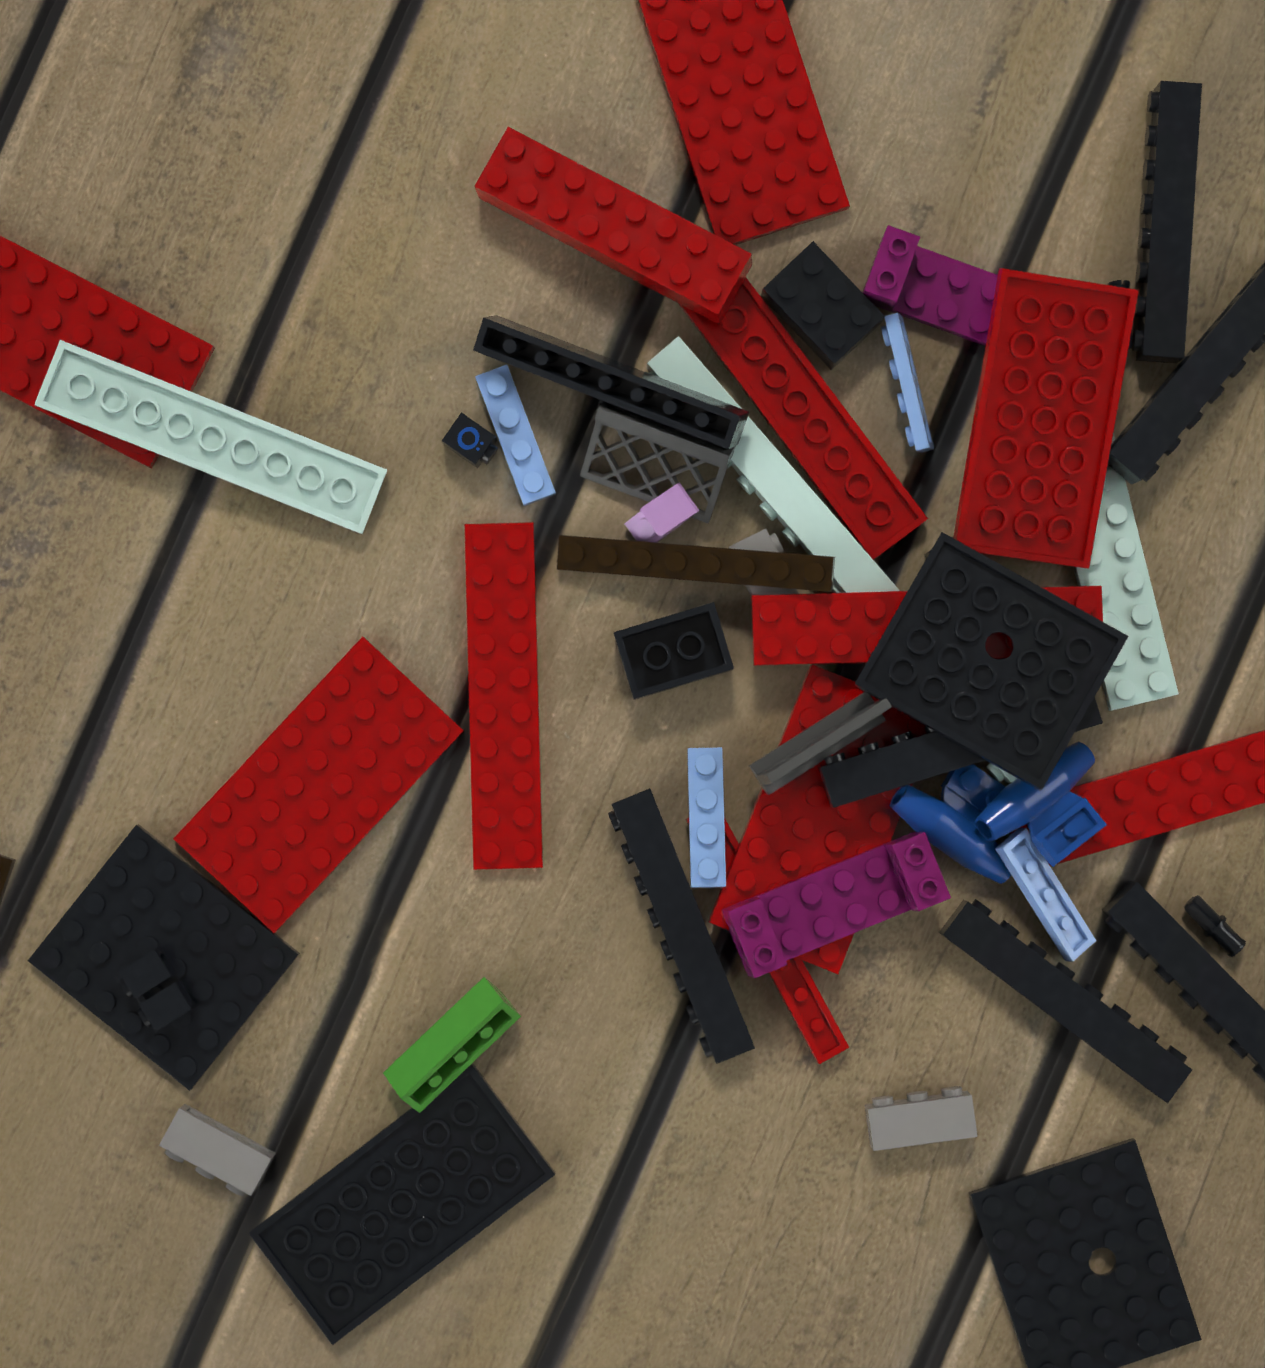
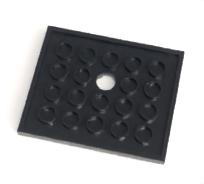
M941 532L854 686L879 700L887 698L891 706L1041 791L1129 636ZM995 633L1007 635L1011 639L1013 646L1011 655L1002 660L989 656L985 648L987 638Z
M138 824L28 959V962L190 1091L300 953ZM162 947L177 974L148 991V996H154L181 979L197 1007L155 1032L152 1026L148 1028L138 1014L140 1003L137 998H134V996L128 997L119 982L122 977L119 971L152 950Z
M1131 1138L969 1192L1027 1368H1118L1202 1340L1135 1139ZM1098 1248H1107L1115 1256L1114 1267L1106 1274H1097L1089 1266L1092 1252Z

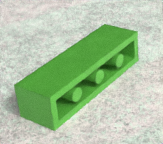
M483 977L410 1048L396 1059L383 1074L400 1099L420 1113L521 1016L506 996L488 979Z

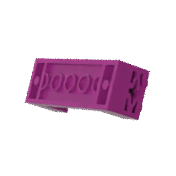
M888 225L880 241L862 293L876 307L892 313H899L906 318L986 346L998 275L919 247L920 236Z
M912 832L724 908L722 913L747 975L757 978L786 966V961L909 910H924L950 899L951 896L926 833Z

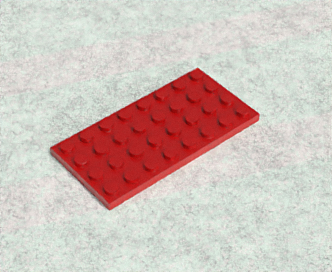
M638 0L713 234L734 245H738L849 209L850 204L783 0Z
M0 236V391L152 469L159 454L34 405L59 341L62 340L190 392L196 386L215 347Z
M999 268L953 535L955 540L983 554L1089 569L1139 290Z
M362 636L173 839L273 933H276L464 730Z
M811 664L778 747L865 691L854 686L855 681ZM870 695V696L872 697L873 701L879 700V699L873 697L872 695ZM891 707L882 713L886 721L831 756L844 752L846 758L859 755V747L878 742L879 748L893 744L891 737L910 731L913 737L926 734L924 728L926 726ZM825 760L770 795H767L761 787L726 875V887L721 888L708 922L729 930L722 909L890 842L900 818L890 807V803L900 787L832 808L830 807L818 767L826 765ZM854 933L799 955L796 958L839 974Z

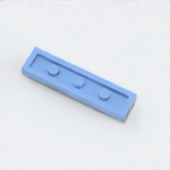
M899 313L887 315L884 317L886 326H882L881 330L885 345L887 347L891 346L894 359L889 360L894 380L899 379L902 389L901 393H897L901 412H907L910 426L905 427L909 446H915L916 451L920 453L934 450L904 318Z
M506 364L475 376L523 505L526 506L555 495L556 492L508 365Z
M722 747L688 748L691 888L726 887Z
M1018 828L997 846L995 850L1064 960L1073 962L1096 942V939L1047 860L1031 842V836L1027 828Z

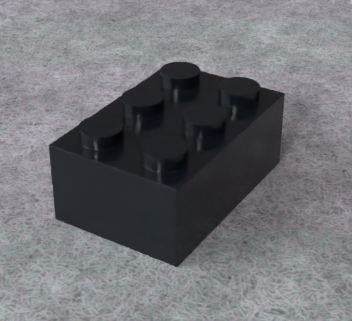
M814 241L762 289L761 297L830 370L838 365L874 331L885 317Z
M714 602L613 632L633 700L734 670Z

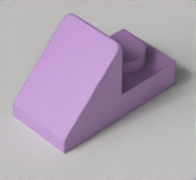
M679 482L640 508V512L624 524L636 541L658 543L700 510Z

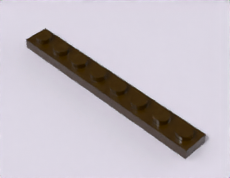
M559 535L557 570L824 592L833 591L835 557Z

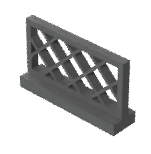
M603 401L597 409L596 422L580 477L650 502L660 495L655 484L669 478L674 486L679 483L675 475L690 469L698 485L685 491L688 495H691L701 490L708 502L705 511L699 509L700 511L691 518L709 524L736 446L727 449ZM603 425L616 429L621 441L607 446L601 435ZM640 438L649 441L654 451L641 458L632 444L633 441ZM597 445H599L601 450L596 451ZM625 445L633 461L619 467L611 451ZM672 450L679 452L687 464L672 470L664 454ZM602 455L606 457L612 468V471L605 474L591 469L593 459ZM657 457L665 473L651 479L643 463ZM705 462L719 467L717 477L708 481H704L697 468L698 465ZM637 467L645 482L637 486L627 482L622 472ZM714 485L712 492H710L708 487Z
M863 692L753 762L749 767L765 793L770 795L822 762L824 758L831 756L886 721L882 713L892 706L887 698L873 701L870 694Z

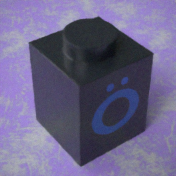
M462 412L442 439V443L447 448L476 468L482 462L487 465L498 450V447L495 446L497 442L496 436Z

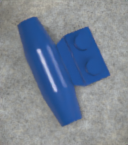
M1076 742L1066 747L1041 791L1018 778L1002 789L975 819V825L979 833L988 841H994L1027 824L1031 842L1048 863L1054 867L1107 825L1086 798L1070 792L1094 765L1095 758L1091 750L1081 742Z
M972 764L949 771L941 785V800L910 785L901 786L891 800L890 807L915 832H925L930 844L961 866L999 884L1006 882L1010 878L1009 870L995 850L999 844L995 840L988 841L985 839L975 825V819L1000 791L1005 788L1004 785Z

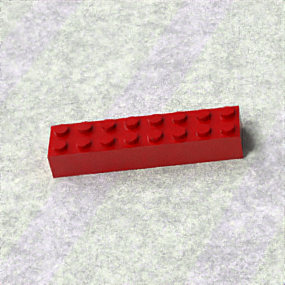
M507 127L474 186L479 199L718 325L752 267L751 253L510 127Z

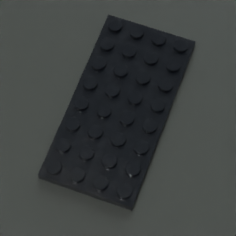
M472 1063L423 1111L419 1113L413 1108L409 1109L253 1228L249 1235L331 1344L334 1345L547 1182L556 1172Z

